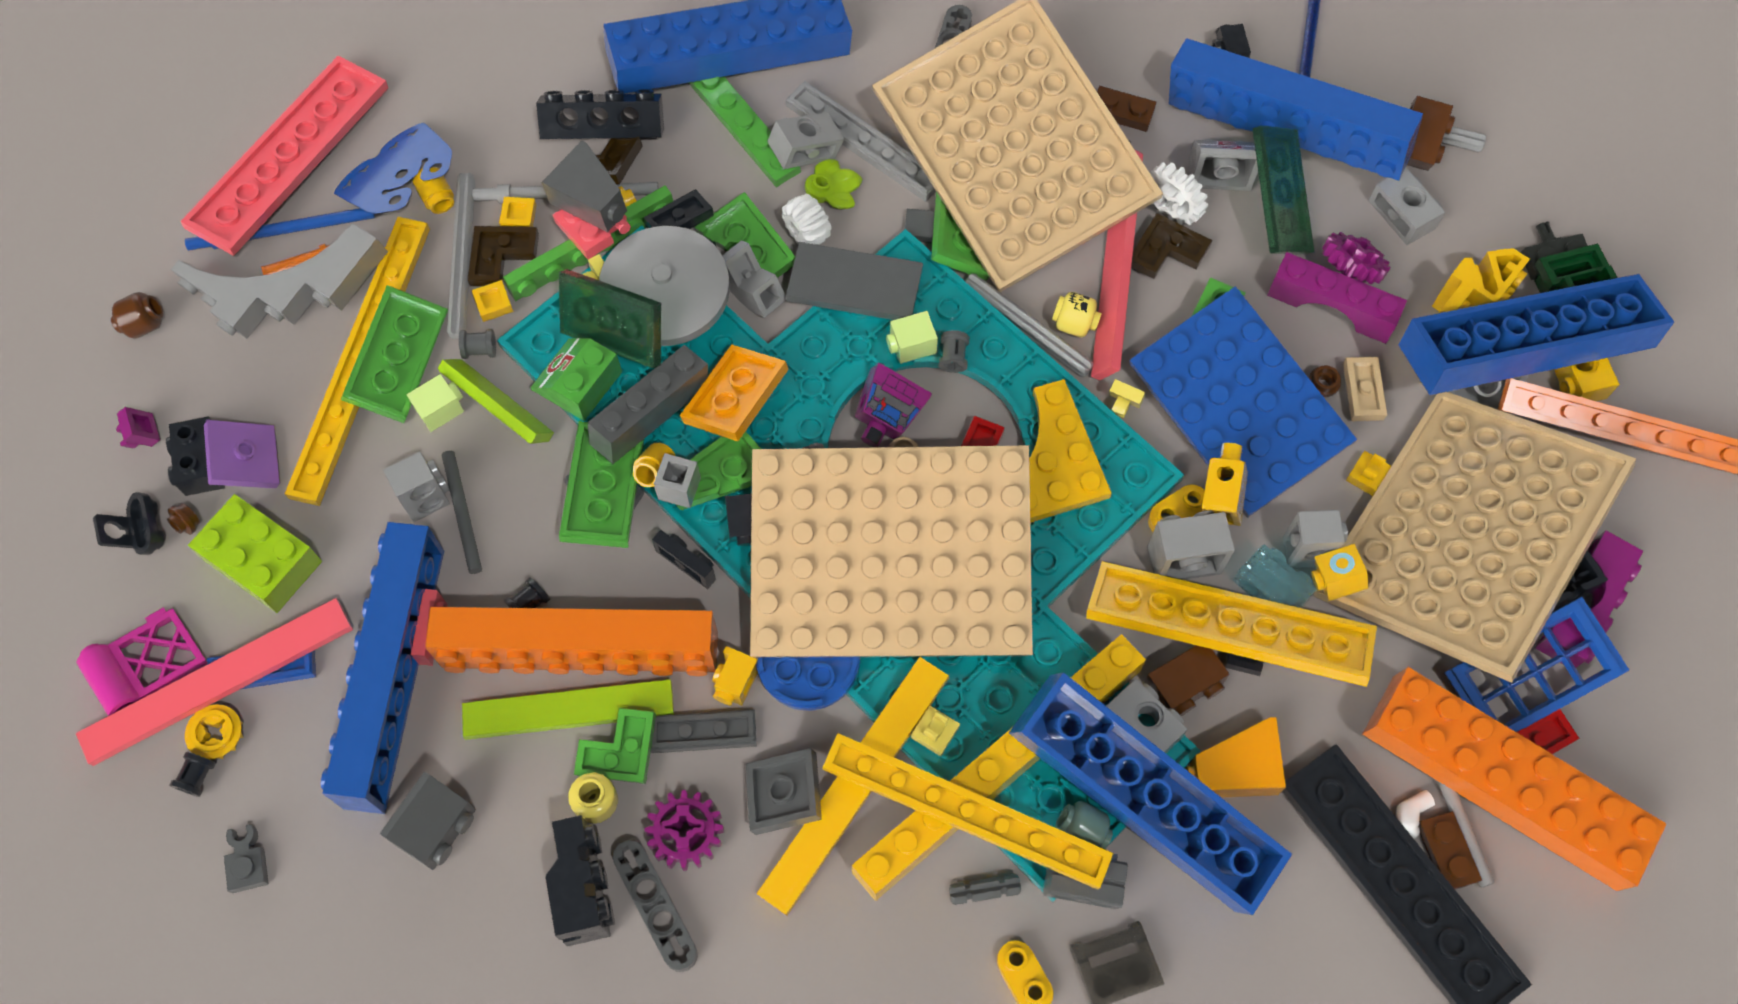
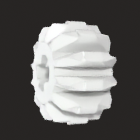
M806 193L794 197L782 207V219L786 223L785 227L789 230L790 236H793L797 244L805 242L820 245L831 236L829 216L825 214L823 207L818 204L817 199L812 198L811 195Z

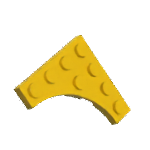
M1065 379L1035 387L1033 389V397L1038 412L1039 428L1036 445L1029 458L1030 523L1110 499L1112 494Z

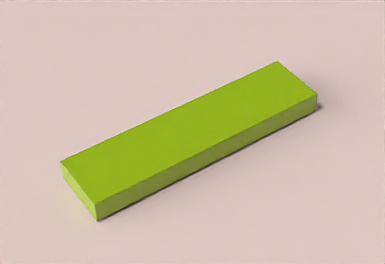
M444 359L441 361L438 367L440 373L454 382L455 385L528 443L534 444L550 441L554 434L551 429L462 359Z

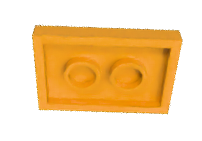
M731 344L680 416L683 423L738 442L789 370L786 361Z

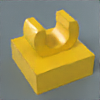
M1364 450L1346 481L1373 496L1390 470L1391 465L1387 464L1386 459L1378 454L1372 455Z

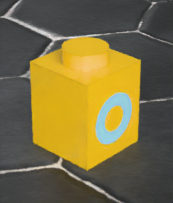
M1355 544L1314 556L1316 570L1311 571L1312 579L1318 591L1324 590L1328 601L1368 589L1367 569Z

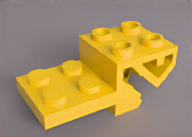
M1514 248L1487 251L1479 265H1475L1471 257H1465L1449 277L1432 307L1437 309L1439 313L1509 300L1528 274L1523 271V268L1530 258Z

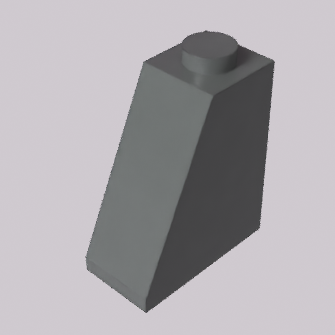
M582 140L542 181L550 204L607 233L616 223L621 221L627 212L620 189L588 144Z

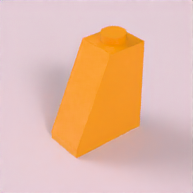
M1269 717L1195 755L1189 764L1190 766L1186 767V770L1221 798L1279 795L1286 788L1277 718Z

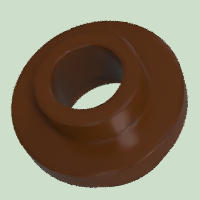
M1324 365L1312 370L1308 377L1323 397L1335 395L1341 387L1340 374L1332 366ZM1319 380H1325L1329 386L1323 385Z
M181 503L177 507L171 506L168 509L170 517L167 518V521L176 532L180 534L185 532L191 535L196 531L195 527L200 524V520L191 508Z

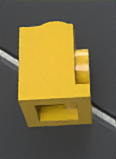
M726 646L723 651L726 662L725 664L720 663L713 675L712 682L715 683L713 698L725 705L731 706L734 702L742 706L758 674L756 667L758 659Z

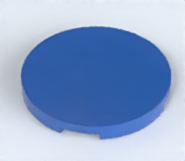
M756 657L758 659L756 664L757 671L768 693L781 704L804 711L826 708L842 699L854 685L861 664V657Z

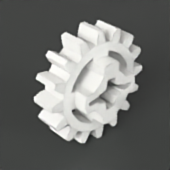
M1163 162L1150 172L1163 193L1161 199L1152 203L1155 204L1160 213L1166 212L1169 219L1176 218L1177 222L1181 225L1184 222L1191 225L1201 218L1208 207V204L1204 201L1207 198V194L1200 192L1203 186L1195 180L1193 174L1188 176L1185 174L1184 167L1178 170L1172 162L1168 166Z

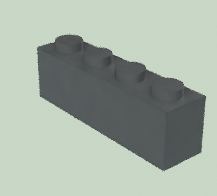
M683 345L588 422L589 444L610 463L614 464L694 397L708 377V364L687 346Z

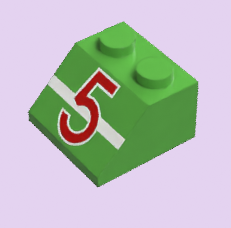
M569 338L531 386V390L585 421L622 373L618 356L613 351L590 338Z

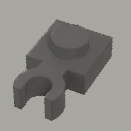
M251 824L246 825L247 835L241 841H238V835L235 830L228 829L226 832V840L234 848L233 854L224 856L227 891L232 894L269 885L265 850L261 847H253L258 840V831Z

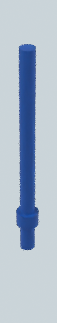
M358 208L262 225L249 240L374 219L376 216L374 213ZM198 236L185 238V246L188 251L207 247L220 249Z

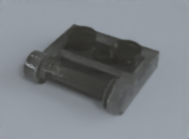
M1139 921L1128 924L1127 929L1084 944L1078 941L1069 945L1091 1004H1112L1165 984L1144 929ZM1134 943L1137 953L1094 968L1091 967L1088 959Z

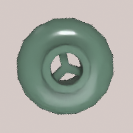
M1077 801L1073 805L1067 804L1060 813L1056 823L1057 829L1103 849L1107 848L1113 836V831L1109 829L1110 819L1108 814L1083 801Z

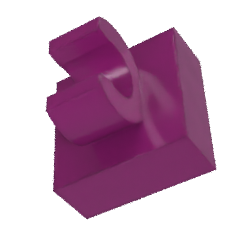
M124 407L117 413L119 425L116 431L122 433L123 436L120 446L132 449L136 448L139 444L152 447L160 441L153 413Z

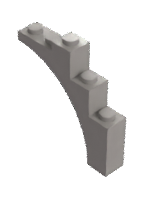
M352 223L335 242L316 256L292 268L270 275L246 278L218 276L197 270L180 260L176 262L171 270L181 278L178 284L193 295L197 290L204 294L201 299L212 307L210 312L219 319L216 324L218 327L231 336L237 332L247 339L267 314L279 322L285 318L295 325L314 299L327 308L332 304L342 311L388 251L377 238Z

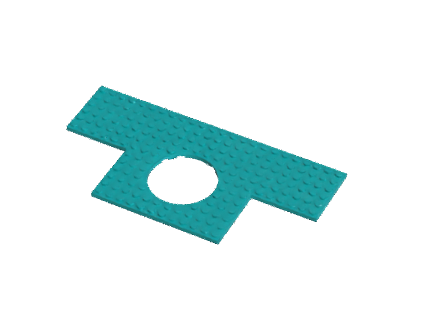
M641 225L638 229H636V230H635L633 233H631L630 235H632V234H634V233H636V232H638V231L644 230L645 228ZM906 229L875 255L923 263L913 315L928 311L938 337L936 354L900 364L897 354H891L887 345L886 335L890 334V321L893 320L817 306L810 308L769 344L727 305L718 321L705 333L691 341L672 346H652L639 343L626 337L613 326L604 311L599 292L588 297L583 290V284L579 277L591 271L590 267L497 340L499 346L534 381L537 380L569 338H590L617 354L622 373L587 419L583 421L562 409L577 425L579 421L589 422L683 345L687 346L708 364V376L731 344L784 360L789 370L746 430L761 449H801L815 443L823 444L824 448H829L832 429L839 414L849 400L864 388L870 369L878 363L885 365L895 372L911 368H940L939 359L943 357L941 335L946 331H961L970 337L969 345L965 350V359L968 361V366L965 371L958 373L983 384L1001 399L1018 425L1023 445H1029V458L1036 445L1039 428L1033 389L1065 379L1112 494L1110 499L1030 523L1033 655L861 657L858 677L846 694L875 722L919 657L949 675V680L931 705L960 723L958 731L942 756H939L911 739V735L901 748V751L919 769L947 781L952 780L1015 725L1050 675L1064 672L1071 678L1098 654L1058 617L1049 606L1181 482L1184 474L951 268L932 261V252ZM614 248L601 257L604 262ZM687 403L644 439L643 452L653 443H663L669 446L677 457L690 460L722 436L684 424L680 415L688 405ZM638 484L751 599V545L737 546V541H729L725 497L752 494V486L691 508L680 510L676 504L658 500L655 487H643ZM1128 682L1126 685H1124V686H1123L1119 691H1117L1111 698H1109V699L1104 703V705L1107 706V705H1108L1118 694H1120L1130 683ZM1138 715L1142 725L1147 727L1155 726V721L1150 715ZM1184 735L1166 754L1185 768L1201 750ZM1041 758L993 799L997 803L1055 828L1058 817L1067 804L1073 805L1077 801L1086 802L1108 814L1110 819L1109 829L1113 831L1109 845L1127 827ZM997 846L1043 892L1047 867ZM1048 897L1052 902H1054L1057 899Z

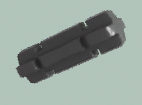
M1017 874L1004 875L1003 879L992 877L969 881L967 885L964 882L954 883L949 888L950 899L954 905L967 903V900L972 899V902L1001 898V894H1005L1008 897L1018 895L1021 892L1020 879Z

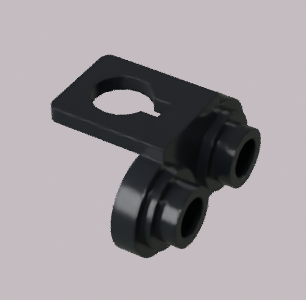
M135 492L130 496L127 503V517L96 514L93 517L98 545L133 548L139 555H150L156 549H160L164 543V533L161 529L157 528L155 518L158 513V505L156 501L152 500L147 493ZM113 524L119 530H125L126 534H123L118 539L111 538L106 534L104 525Z

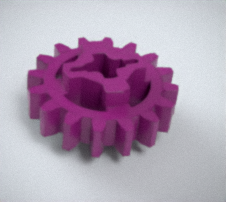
M1333 232L1322 247L1324 250L1322 254L1329 257L1327 261L1335 266L1341 274L1357 278L1361 282L1366 280L1372 285L1374 282L1380 284L1391 268L1388 266L1390 262L1383 259L1385 255L1377 250L1370 240L1362 236L1355 238L1351 234L1346 236L1342 232L1339 234Z
M682 790L679 799H675L672 793H668L669 803L664 805L662 802L657 801L655 804L659 810L658 814L648 813L647 815L648 819L654 823L653 826H648L644 829L646 835L654 836V838L647 842L650 850L659 848L654 855L658 861L668 857L667 866L670 869L675 866L676 862H680L682 870L687 871L689 862L692 861L700 868L702 867L700 858L706 856L712 860L714 856L710 848L712 846L721 847L722 845L721 840L715 837L716 834L724 833L723 825L715 824V822L722 818L720 811L710 812L714 803L711 799L701 803L702 795L700 792H696L692 799L689 798L686 790ZM692 808L701 812L707 821L703 819L697 820L693 816ZM676 810L675 815L669 821H664L670 813ZM688 823L692 830L687 831L686 837H681L678 831L682 830L683 824ZM662 839L673 841L676 844L677 852L668 849ZM705 839L703 844L693 851L695 844L699 840Z

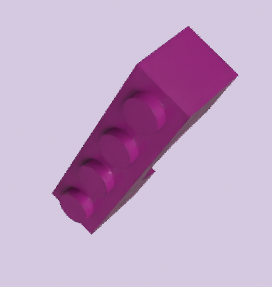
M1286 252L1267 294L1269 297L1294 307L1307 303H1318L1333 307L1344 313L1353 322L1357 333L1384 344L1387 343L1395 330L1407 302L1403 298L1289 252Z
M1605 530L1592 542L1588 551L1608 579L1592 593L1590 610L1605 633H1607L1614 621L1613 618L1609 617L1614 608L1618 609L1628 594L1624 590L1627 582L1631 583L1641 570L1642 565L1638 561L1643 550ZM1571 618L1550 628L1564 651L1585 640ZM1543 633L1535 649L1553 658L1557 654ZM1587 647L1569 658L1575 668H1577L1583 662L1589 664L1595 655L1591 648Z

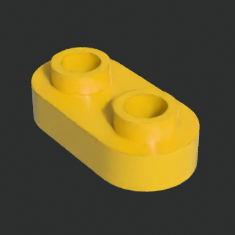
M1186 485L1157 503L1151 509L1148 517V525L1151 531H1154L1157 522L1162 519L1161 514L1163 513L1186 518L1193 517L1196 513L1203 511L1202 503L1205 489L1198 485ZM1188 497H1196L1198 499V503H1191L1188 500Z
M1016 940L1005 943L998 952L997 967L1017 1004H1051L1053 1000L1052 985L1031 948L1024 942ZM1012 953H1018L1022 956L1023 963L1019 966H1014L1010 963L1009 956ZM1032 986L1038 987L1042 993L1041 998L1038 1000L1031 999L1028 995V989Z

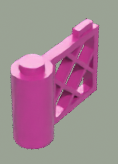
M164 607L145 617L147 623L108 645L91 644L80 652L76 664L108 716L207 665V661L173 608L167 612ZM173 621L176 631L172 641L156 639L158 629ZM181 636L183 637L186 643L180 642ZM134 642L145 644L140 659L125 657L121 649ZM153 645L169 647L164 663L147 661ZM177 649L192 651L196 658L184 666L172 665ZM131 665L137 666L135 672L132 669ZM144 668L161 670L159 679L144 688L140 682Z

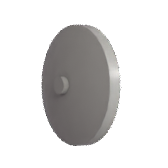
M677 226L651 227L630 235L621 241L608 255L599 277L601 303L613 326L626 337L652 346L678 345L691 341L705 333L722 315L730 293L727 265L717 247L703 235Z

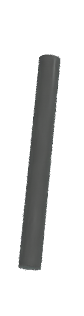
M446 451L441 456L468 571L470 574H477L482 571V566L455 452Z

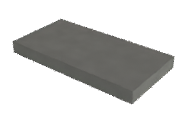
M799 242L786 293V301L891 320L913 315L923 263Z

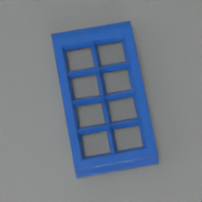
M1580 597L1552 612L1540 634L1544 633L1557 656L1537 666L1531 655L1528 654L1525 663L1530 671L1515 678L1512 683L1499 678L1503 686L1482 696L1469 675L1470 672L1477 669L1476 667L1462 662L1447 670L1444 674L1459 698L1495 720L1497 718L1487 702L1507 692L1521 715L1504 725L1518 732L1629 671V668L1583 597ZM1571 618L1585 640L1564 651L1550 628ZM1590 647L1604 670L1583 680L1569 657ZM1562 661L1576 685L1555 695L1541 672ZM1535 677L1549 700L1528 710L1514 687Z

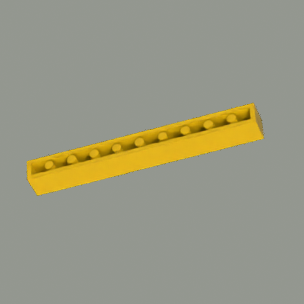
M1121 634L1076 672L1071 679L1104 704L1141 671L1146 659ZM1009 730L949 782L993 800L1040 758L1010 735ZM915 810L852 864V874L872 898L877 901L959 829Z

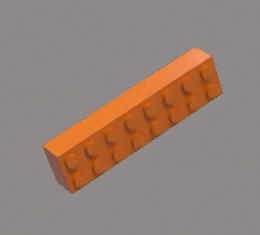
M430 607L425 648L445 671L451 673H463L465 669H479L480 672L494 674L499 673L500 669H513L514 672L520 674H532L534 670H548L549 673L562 675L568 674L569 670H583V673L589 675H600L604 671H617L621 675H637L638 671H652L654 675L669 676L673 674V671L687 672L690 676H706L708 672H715L718 630L712 611Z
M1410 667L1393 676L1362 733L1365 737L1454 790L1615 891L1639 885L1666 827V823Z

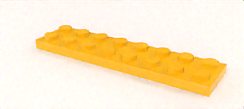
M1104 561L1101 563L1086 614V619L1367 687L1370 679L1377 630L1375 625Z

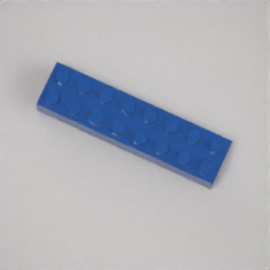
M746 0L603 24L605 50L617 90H622L624 94L641 89H655L715 77L850 55L852 28L841 0Z
M1188 38L1183 42L1171 64L1169 105L1175 106L1180 110H1187L1202 115L1205 118L1214 119L1232 125L1235 128L1244 129L1259 134L1262 137L1271 138L1295 148H1302L1317 153L1322 157L1332 158L1347 163L1352 167H1359L1377 173L1382 177H1389L1398 181L1413 153L1423 113Z
M1640 274L1412 318L1398 345L1428 394L1434 395L1656 348L1674 324V320Z
M387 522L385 533H382L379 537L378 551L380 556L378 564L374 565L371 570L370 582L372 589L370 597L366 598L363 603L362 615L364 622L362 630L357 632L354 641L356 655L354 663L349 665L346 673L348 688L345 698L341 699L338 706V718L340 720L338 730L330 739L329 752L331 759L329 767L324 769L321 776L322 794L343 810L378 814L386 813L419 664L411 656V649L418 623V615L420 614L422 595L425 589L436 590L444 556V549L429 526Z
M1064 672L1052 674L1048 677L1009 732L1010 735L1234 912L1253 915L1292 856V853Z

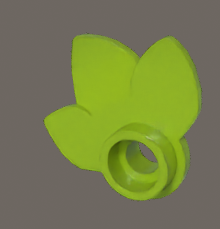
M826 159L815 166L814 174L807 177L804 188L807 194L817 199L818 203L828 202L834 208L848 209L855 206L854 199L850 193L859 188L863 179L853 170L840 169L837 160Z

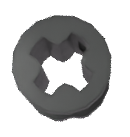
M487 329L486 332L467 333L466 330H460L459 350L461 358L468 359L470 355L496 357L494 330Z
M952 330L946 331L941 335L943 357L939 359V367L943 371L958 373L967 369L968 361L965 359V350L970 340L968 334Z

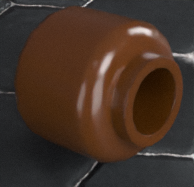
M136 292L113 304L111 323L118 333H123L127 337L136 339L160 327L163 309L154 296Z

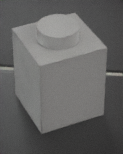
M664 453L654 481L658 500L691 508L701 480L698 463Z

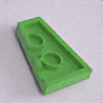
M746 431L738 442L720 437L690 459L698 463L701 476L691 507L752 486V449L761 448ZM677 505L680 510L687 509V507Z

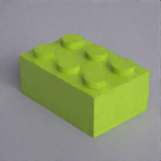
M233 494L188 544L203 561L275 613H278L322 563V560L308 545L236 494Z

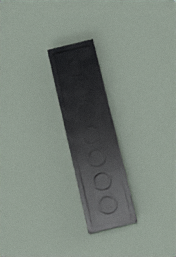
M1337 744L1285 781L1286 788L1282 792L1450 1004H1509L1532 985Z

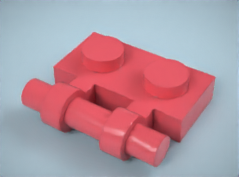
M562 209L553 214L555 223L587 259L592 258L614 244L611 235L613 232L618 230L621 234H626L631 228V225L626 221L627 217L625 214L621 221L616 223L608 233Z

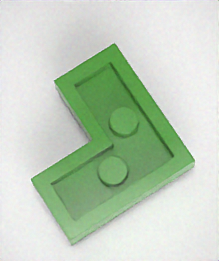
M619 708L614 743L579 739L574 775L581 776L585 773L595 772L603 774L609 780L646 784L656 713Z

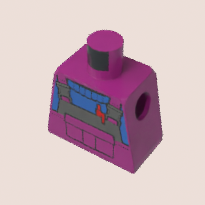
M881 363L876 364L867 375L855 413V417L858 420L867 424L861 440L869 446L878 448L884 435L892 439L899 437L930 399L932 393Z

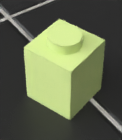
M928 311L890 321V334L886 335L887 345L891 354H897L900 364L937 353L938 337Z
M441 374L406 394L430 432L464 412L459 403V400L463 398L461 392L454 382L447 384Z

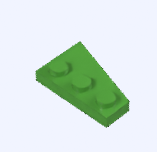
M745 192L715 212L713 217L694 227L697 233L711 241H715L716 245L725 251H729L741 240L749 243L760 267L775 274L777 278L794 265L796 256Z
M936 192L931 260L969 275L972 273L976 274L986 281L989 278L988 273Z

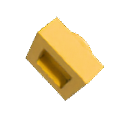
M504 196L499 220L500 226L533 227L537 207L535 198Z
M502 280L472 290L483 322L514 312Z

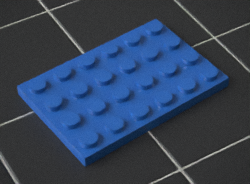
M1236 286L1129 360L1131 367L1208 467L1211 458H1220L1223 443H1235L1242 446L1240 461L1246 463L1248 471L1243 513L1247 518L1357 441L1354 434ZM1231 477L1225 478L1223 481H1228Z

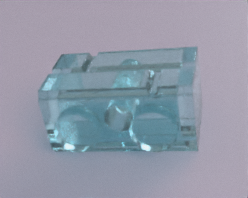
M1265 544L1239 569L1233 579L1239 587L1252 597L1302 608L1317 590L1313 586V580L1308 574L1301 570L1295 571L1286 563L1287 559L1281 551L1276 548L1270 549Z

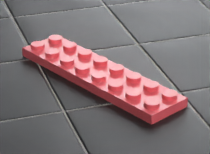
M337 56L180 221L184 229L234 256L388 89L386 80Z

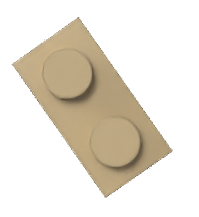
M1346 357L1343 362L1351 421H1384L1387 416L1379 358Z

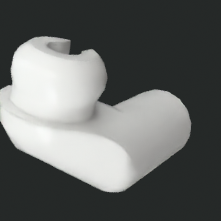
M1424 790L1402 801L1396 808V818L1414 839L1420 833L1418 827L1420 813L1435 806V801L1430 792Z

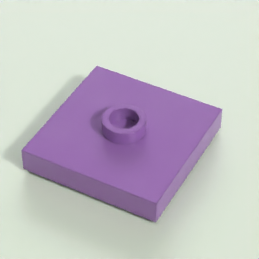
M206 420L204 435L209 485L275 489L278 487L280 481L274 425Z

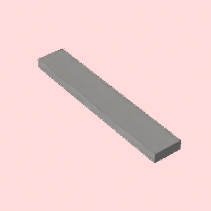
M804 81L786 99V106L800 116L828 112L844 138L843 146L926 202L936 192L911 152L808 82Z

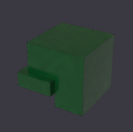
M1598 243L1542 257L1535 264L1539 275L1534 282L1540 293L1618 278L1612 266L1607 262Z

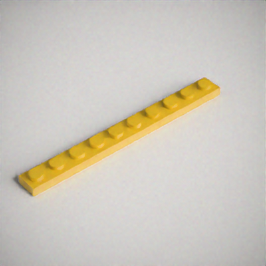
M397 217L385 247L388 252L377 266L285 491L286 497L290 500L320 506L359 409L358 406L342 401V394L386 286L389 285L404 292L407 289L430 231L426 222Z

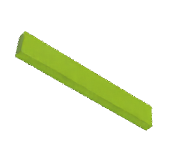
M669 679L462 703L463 738L470 740L617 723L619 708L655 712L656 716L674 715L672 681Z

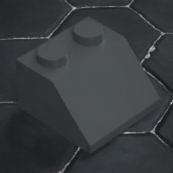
M424 771L380 832V835L423 865L434 870L437 865H442L448 859L453 848L451 845L459 833H465L471 826L474 819L473 813L476 809L465 799Z

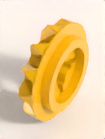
M219 704L209 705L196 712L189 720L185 729L186 745L193 754L206 759H223L224 755L230 751H236V744L240 738H243L241 732L243 722L230 707ZM208 724L210 727L217 729L220 728L219 731L223 739H210L211 734L208 732L209 730L206 728V725Z

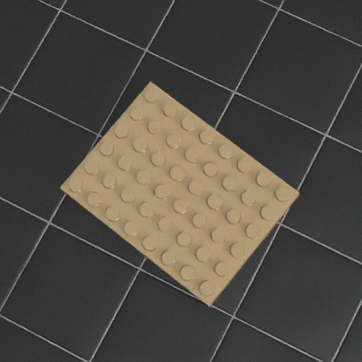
M1017 0L872 85L873 91L999 292L1011 287L1156 202L1163 196L1157 183L1037 0Z
M1449 392L1439 393L1433 399L1349 533L1347 541L1342 545V547L1355 544L1367 569L1368 589L1332 601H1328L1324 590L1318 591L1315 588L1314 595L1316 598L1512 683L1635 467L1636 458Z
M1029 445L752 449L750 657L1033 655Z

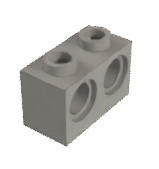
M421 451L383 469L396 497L413 522L450 505L445 495L450 489L444 477L438 470L434 460L432 459L427 462Z

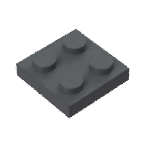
M812 748L746 764L749 828L753 834L759 835L822 820L817 754Z

